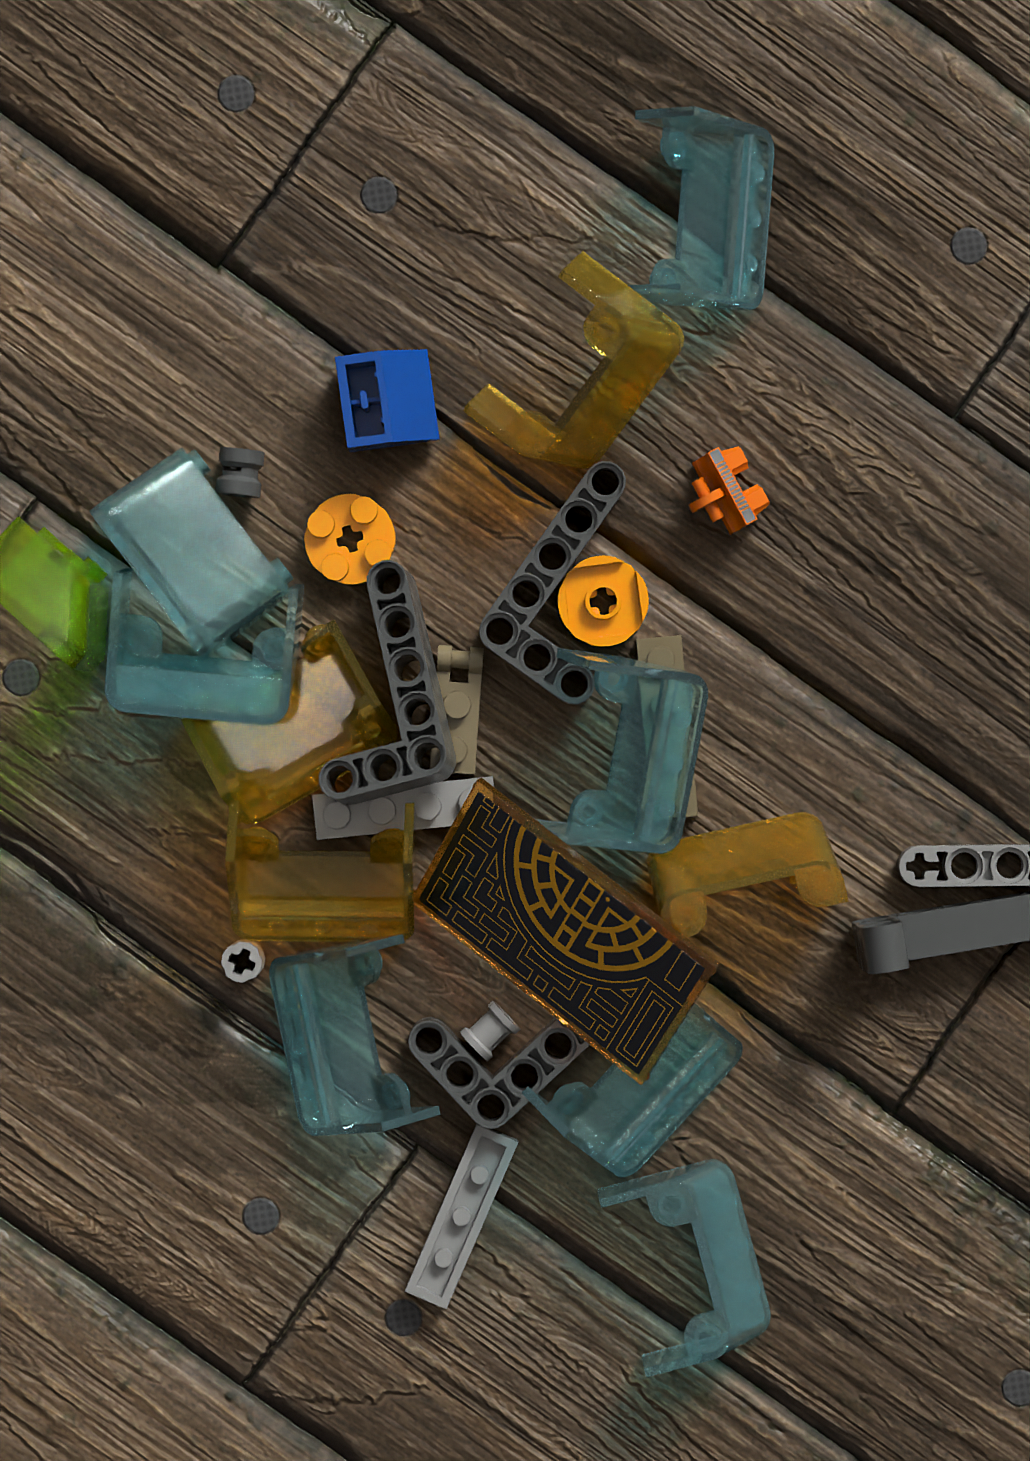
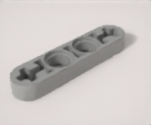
M1030 844L915 845L902 851L898 857L897 870L903 881L917 887L1030 886V879H1028L1030 873V858L1028 855ZM937 852H945L942 862L944 880H937L938 870H924L922 878L915 879L914 872L906 869V863L914 861L916 853H921L922 860L939 862ZM966 852L974 857L976 869L973 875L961 879L952 872L951 863L957 854ZM1006 852H1014L1021 859V870L1012 878H1004L997 871V860Z

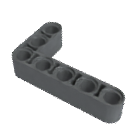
M611 461L595 463L586 472L487 612L479 627L482 643L489 650L558 699L568 704H580L592 695L595 688L594 677L586 666L529 626L623 493L626 486V477L623 470ZM600 471L613 473L618 481L617 490L609 495L597 493L592 486V478L596 473ZM574 508L585 509L592 519L590 528L581 533L571 531L565 522V517L570 510ZM556 545L564 551L565 562L559 569L549 570L540 563L539 554L545 546ZM530 582L538 588L539 599L533 606L522 607L514 601L513 590L519 583ZM496 619L507 620L513 628L512 638L502 645L492 643L487 637V627ZM541 645L549 651L550 662L545 669L533 671L525 665L523 660L524 653L530 646ZM578 671L585 676L587 689L581 696L569 697L562 691L561 680L567 672Z
M382 560L373 565L367 575V588L402 741L335 758L328 761L321 768L319 785L322 792L333 800L345 805H354L441 782L449 778L456 766V755L417 584L414 577L408 571L392 560ZM392 575H400L401 583L399 588L391 594H384L383 584L385 580ZM402 618H409L411 623L409 631L402 637L394 638V624ZM412 661H419L421 669L419 675L411 681H404L402 678L404 667ZM428 704L431 713L429 719L421 725H414L412 721L414 710L420 705ZM432 748H439L441 755L439 763L434 768L425 770L422 765L424 754ZM394 759L397 766L395 775L387 781H381L379 778L380 766L385 761ZM345 771H351L353 775L351 787L345 792L338 793L335 787L337 777Z
M1030 891L853 921L851 923L859 968L868 974L888 973L909 968L910 960L1030 941Z
M559 1013L492 1075L454 1032L438 1018L426 1017L417 1021L412 1027L408 1039L409 1049L418 1061L477 1124L488 1129L499 1128L505 1124L595 1041L563 1014ZM427 1027L438 1030L443 1041L440 1047L432 1051L422 1049L417 1043L416 1038L420 1030ZM556 1032L564 1033L571 1040L568 1052L560 1056L550 1054L545 1048V1041L548 1036ZM455 1061L468 1063L473 1069V1077L464 1084L454 1083L450 1080L447 1073L450 1064ZM523 1063L532 1065L538 1073L536 1081L530 1086L525 1087L516 1084L511 1076L513 1069ZM490 1094L497 1095L504 1103V1110L496 1117L483 1115L478 1108V1102L482 1097Z

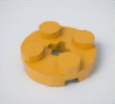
M341 494L321 503L315 512L310 515L304 535V542L310 562L325 577L345 585H358L367 582L368 572L374 564L382 560H391L396 544V535L393 523L387 512L371 498L356 494ZM348 525L351 526L353 532L361 531L363 534V540L357 542L358 550L355 552H349L346 546L338 547L336 542L338 538L343 536L342 529L349 527Z
M602 555L590 557L579 562L566 574L558 592L557 603L563 624L576 639L591 646L609 647L626 641L640 628L648 611L649 597L643 578L631 565L616 557ZM606 588L607 595H615L616 604L609 606V614L601 615L597 607L590 606V599L597 597V589Z

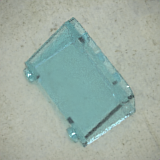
M181 447L89 510V512L189 644L201 657L209 658L294 592L288 583L294 578L278 557L272 562L269 561L215 492L205 477L211 469L195 449L187 453Z

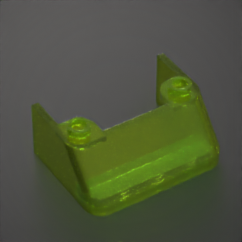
M18 516L0 535V603L72 669L93 672L105 659L109 587L103 580L108 573L89 556L83 561L46 527H43L37 533Z

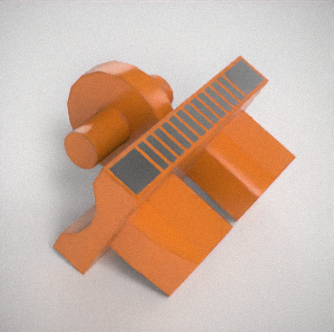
M738 446L723 451L717 447L692 463L699 479L691 484L699 499L688 505L690 510L694 513L705 508L712 523L722 519L730 535L756 521V515L770 504L763 488L758 484L745 491H742L735 475L749 468L748 460L741 447Z

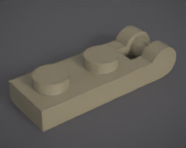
M452 645L438 646L437 676L456 755V766L453 773L475 774L484 648L470 647V651L452 650ZM451 668L469 669L468 683L450 682ZM439 748L431 749L430 769L434 768L440 761Z

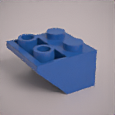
M427 349L383 350L335 357L346 442L349 452L440 440Z

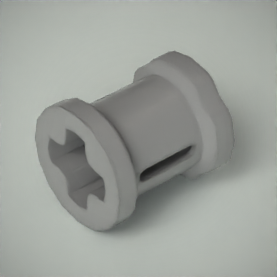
M241 939L227 947L222 955L221 964L228 978L235 982L243 983L249 979H254L260 974L264 968L266 958L260 944L254 940ZM244 949H247L251 952L249 959L255 963V967L248 966L243 972L237 970L238 962L232 959L233 954L239 955Z
M493 1000L488 1004L489 1010L471 1028L464 1027L460 1031L465 1040L487 1061L493 1057L491 1051L510 1033L517 1034L521 1030L514 1020Z

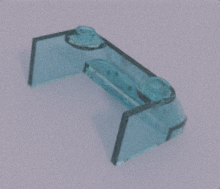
M696 106L636 110L635 120L663 128L660 141L661 153L670 167L682 171L675 259H661L655 264L650 275L649 284L622 285L621 294L664 305L728 310L755 309L760 304L764 292L774 165V143L770 133L763 127Z
M122 568L113 573L105 677V695L112 707L126 713L257 725L275 724L286 715L290 707L299 653L304 584L295 583L289 588L286 628L272 627L261 632L253 644L252 661L162 653L163 632L160 625L149 616L129 614L132 569Z
M558 648L556 657L588 670H595V689L602 698L611 702L622 703L606 791L589 789L578 794L570 806L568 822L527 818L525 827L561 844L658 854L671 851L678 845L683 834L708 701V688L705 681L693 673L615 655Z
M403 934L362 939L290 954L274 959L270 965L269 979L297 1114L304 1130L312 1136L384 1132L441 1115L439 1106L411 1107L410 1091L406 1083L394 1073L382 1074L364 986L375 983L380 977L382 957L378 950L405 943Z
M689 995L640 1074L635 1073L617 1059L591 1088L583 1082L563 1085L556 1091L550 1102L530 1087H527L522 1094L564 1138L616 1176L628 1177L637 1172L732 1070L742 1055L743 1046L735 1036Z
M709 1159L597 1189L601 1208L646 1196L650 1213L660 1224L675 1227L691 1222L714 1310L698 1314L687 1323L684 1330V1344L641 1355L646 1377L717 1359L766 1331L770 1324L771 1312L735 1176L727 1164L720 1160Z

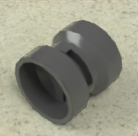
M220 447L218 461L222 465V475L216 480L215 493L236 497L260 498L262 484L258 481V471L264 466L265 452Z

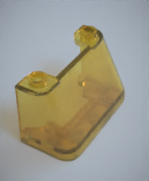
M335 620L327 624L317 625L306 633L305 639L300 646L304 658L226 702L219 694L204 692L193 696L185 706L176 710L220 797L244 824H255L264 821L320 789L319 773L328 761L395 743L400 736L392 717ZM345 771V772L341 773L337 778H339V777H341L342 775L348 773L349 771Z
M796 812L666 841L656 845L651 850L647 859V870L661 933L669 941L693 936L704 927L707 920V907L704 895L788 877L789 884H797L801 897L808 904L816 907L849 902L844 878L825 828L816 816L806 812Z

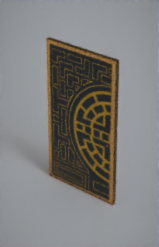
M479 778L473 784L472 790L410 902L640 1085L650 1078L652 1070L720 964L483 778Z

